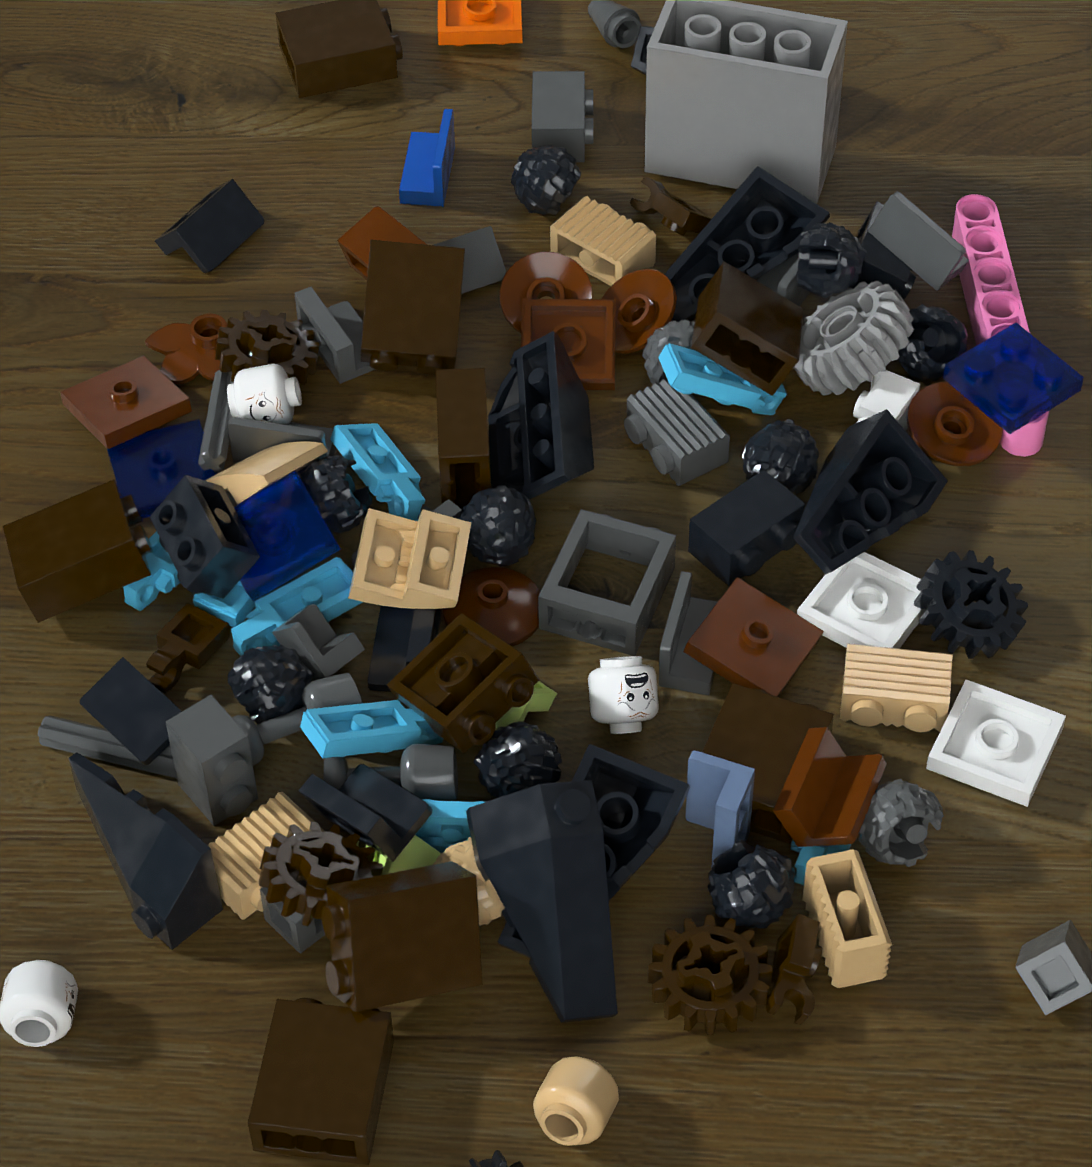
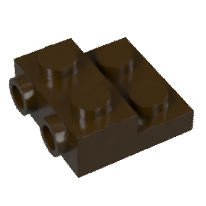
M461 613L401 670L387 686L399 701L423 717L436 734L465 754L474 744L481 745L486 743L495 732L496 722L512 707L525 705L533 695L534 685L540 679L521 652Z

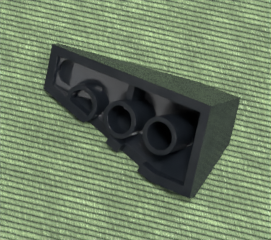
M757 166L664 274L673 283L677 295L676 309L671 321H691L696 317L698 298L724 261L756 280L799 253L801 231H808L810 226H814L816 223H826L830 218V213Z
M886 409L849 426L824 462L793 538L826 575L865 552L870 546L900 530L899 528L927 513L948 480Z
M589 744L572 781L592 780L603 830L608 899L610 900L668 837L690 789V785ZM506 922L497 943L531 958L515 926L510 928Z
M76 752L68 758L76 790L134 910L131 916L145 936L150 939L157 936L173 950L223 910L211 848L176 816L164 808L154 815L146 806L148 803L144 795L133 789L124 795L121 786L113 775Z
M592 780L538 784L469 807L466 815L476 865L485 882L491 881L505 907L501 912L509 927L515 926L531 955L529 964L560 1022L566 1023L616 1016L618 1011L604 837Z

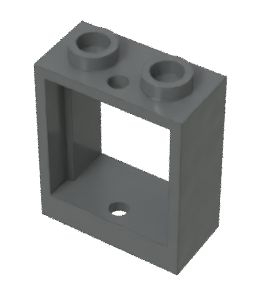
M581 509L538 596L539 629L635 656L675 569L676 535L663 532L654 527H645L616 519L610 515ZM585 549L648 566L630 606L567 588Z

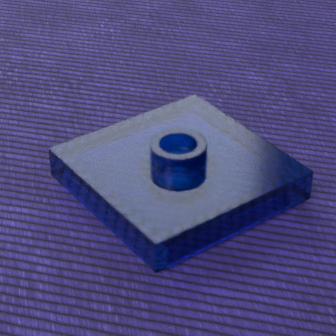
M199 419L148 431L107 449L114 478L123 497L130 494L133 495L143 518L151 516L185 475L205 481L217 474L211 469L204 471L198 464L204 434Z
M296 470L234 507L260 555V558L240 580L253 602L341 549Z

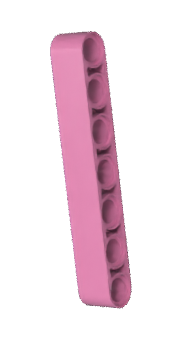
M978 194L966 195L959 199L956 204L952 237L966 249L964 256L969 260L959 276L989 400L994 404L1001 417L1003 433L1000 444L1002 448L1015 456H1031L1037 453L1043 445L1049 405L997 206L989 197Z

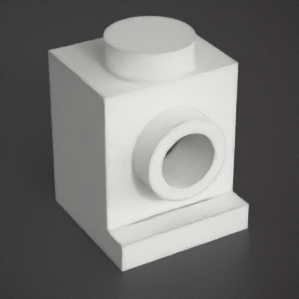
M888 370L878 372L872 378L870 392L864 390L857 399L853 410V417L858 419L856 423L887 409L906 431L908 428L907 411L913 397L919 392L920 383Z

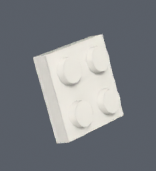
M863 552L833 572L824 575L797 609V615L823 630L822 636L846 648L847 643L900 649L918 625V620L926 609L914 606V600L920 593L916 588L920 578Z
M966 679L928 756L926 769L1028 807L1063 730L1066 715Z

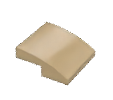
M296 441L282 443L264 449L205 481L223 486L225 492L229 491L236 503L240 504L300 471L327 453L328 450L323 443Z
M369 508L363 524L348 599L410 609L455 607L459 597L471 522L422 509L418 521Z

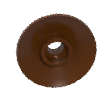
M549 251L532 253L519 259L506 272L500 287L501 309L508 323L521 333L522 299H540L544 296H549L553 299H592L591 282L585 270L575 260L566 255Z
M641 269L628 273L617 280L602 297V299H616L615 353L628 354L644 349L647 345V339L653 335L654 331L671 322L676 309L677 295L673 283L662 272L654 269Z
M938 382L928 385L913 397L907 411V427L912 439L924 453L944 464L971 466L981 463L995 452L1002 438V421L994 404L984 394L965 384Z
M489 567L474 570L462 576L456 606L443 608L445 624L448 626L463 613L513 647L531 637L539 627L538 596L540 590L527 576L511 569Z

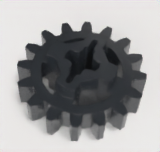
M969 550L962 560L954 551L949 552L943 561L935 559L916 586L920 593L914 600V606L926 609L918 620L920 625L932 624L935 631L932 633L931 639L934 642L943 637L949 641L948 652L953 654L961 646L965 647L968 659H974L981 649L988 658H991L999 648L1006 650L1025 626L1026 620L1021 615L1028 608V603L1016 599L1023 587L1021 584L1008 583L1006 579L1011 572L1008 567L998 572L993 568V557L988 556L981 563L977 561L976 555L972 550Z

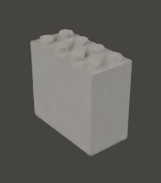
M666 0L647 45L644 172L738 189L754 169L759 166L817 204L837 143L848 21L730 0Z

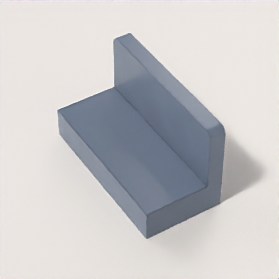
M694 750L688 760L687 783L690 785V789L686 795L685 818L691 823L714 830L713 867V860L732 848L736 842L741 839L746 842L751 825L755 769Z

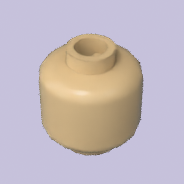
M577 1056L562 1058L550 1068L533 1102L534 1115L543 1132L551 1140L567 1146L590 1144L601 1136L619 1101L618 1086L612 1075L598 1062Z

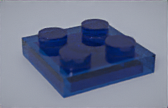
M1014 323L945 364L943 379L1008 434H1012L1080 392L1084 379L1082 375L1018 323Z

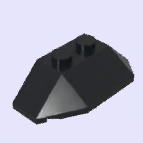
M554 331L514 351L509 363L512 369L501 383L488 415L491 488L494 489L497 486L513 487L526 495L529 500L594 470L589 397L560 337Z

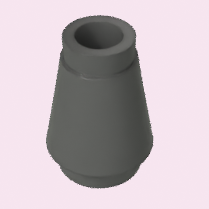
M592 0L590 2L588 15L592 18L608 45L627 48L637 41L641 23L636 11L612 0Z

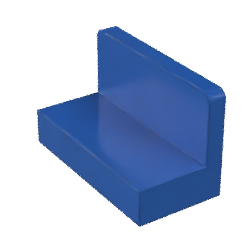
M444 109L439 133L411 132L399 188L400 204L444 207L455 152L453 109Z

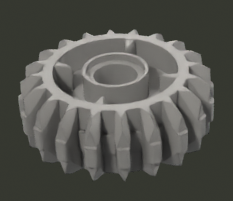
M864 281L859 283L854 289L847 288L846 291L837 296L831 295L828 302L824 305H817V310L811 316L804 318L805 324L802 326L800 356L794 370L806 386L808 385L813 392L819 391L823 396L832 392L840 395L847 388L854 391L860 383L866 380L871 382L873 376L880 371H886L885 367L891 361L899 358L898 351L909 344L907 337L914 330L911 324L914 318L909 312V307L896 290H893L889 284L882 285L879 281H874L870 284Z

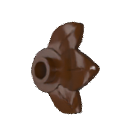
M203 314L196 317L191 324L178 322L166 325L151 334L145 340V343L152 350L166 355L160 371L174 384L187 383L199 374L208 380L214 381L215 373L220 367V360L215 359L219 328L227 327L228 323L217 314Z

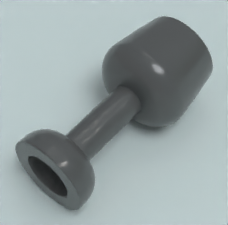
M350 673L309 682L302 691L304 707L257 725L246 715L232 717L248 735L253 766L262 760L264 744L302 730L300 728L303 712H306L307 709L362 704L361 696Z
M412 744L403 751L400 766L369 767L420 799L437 801L458 800V768L455 747ZM344 757L324 758V781L339 790L356 768H349L348 762Z

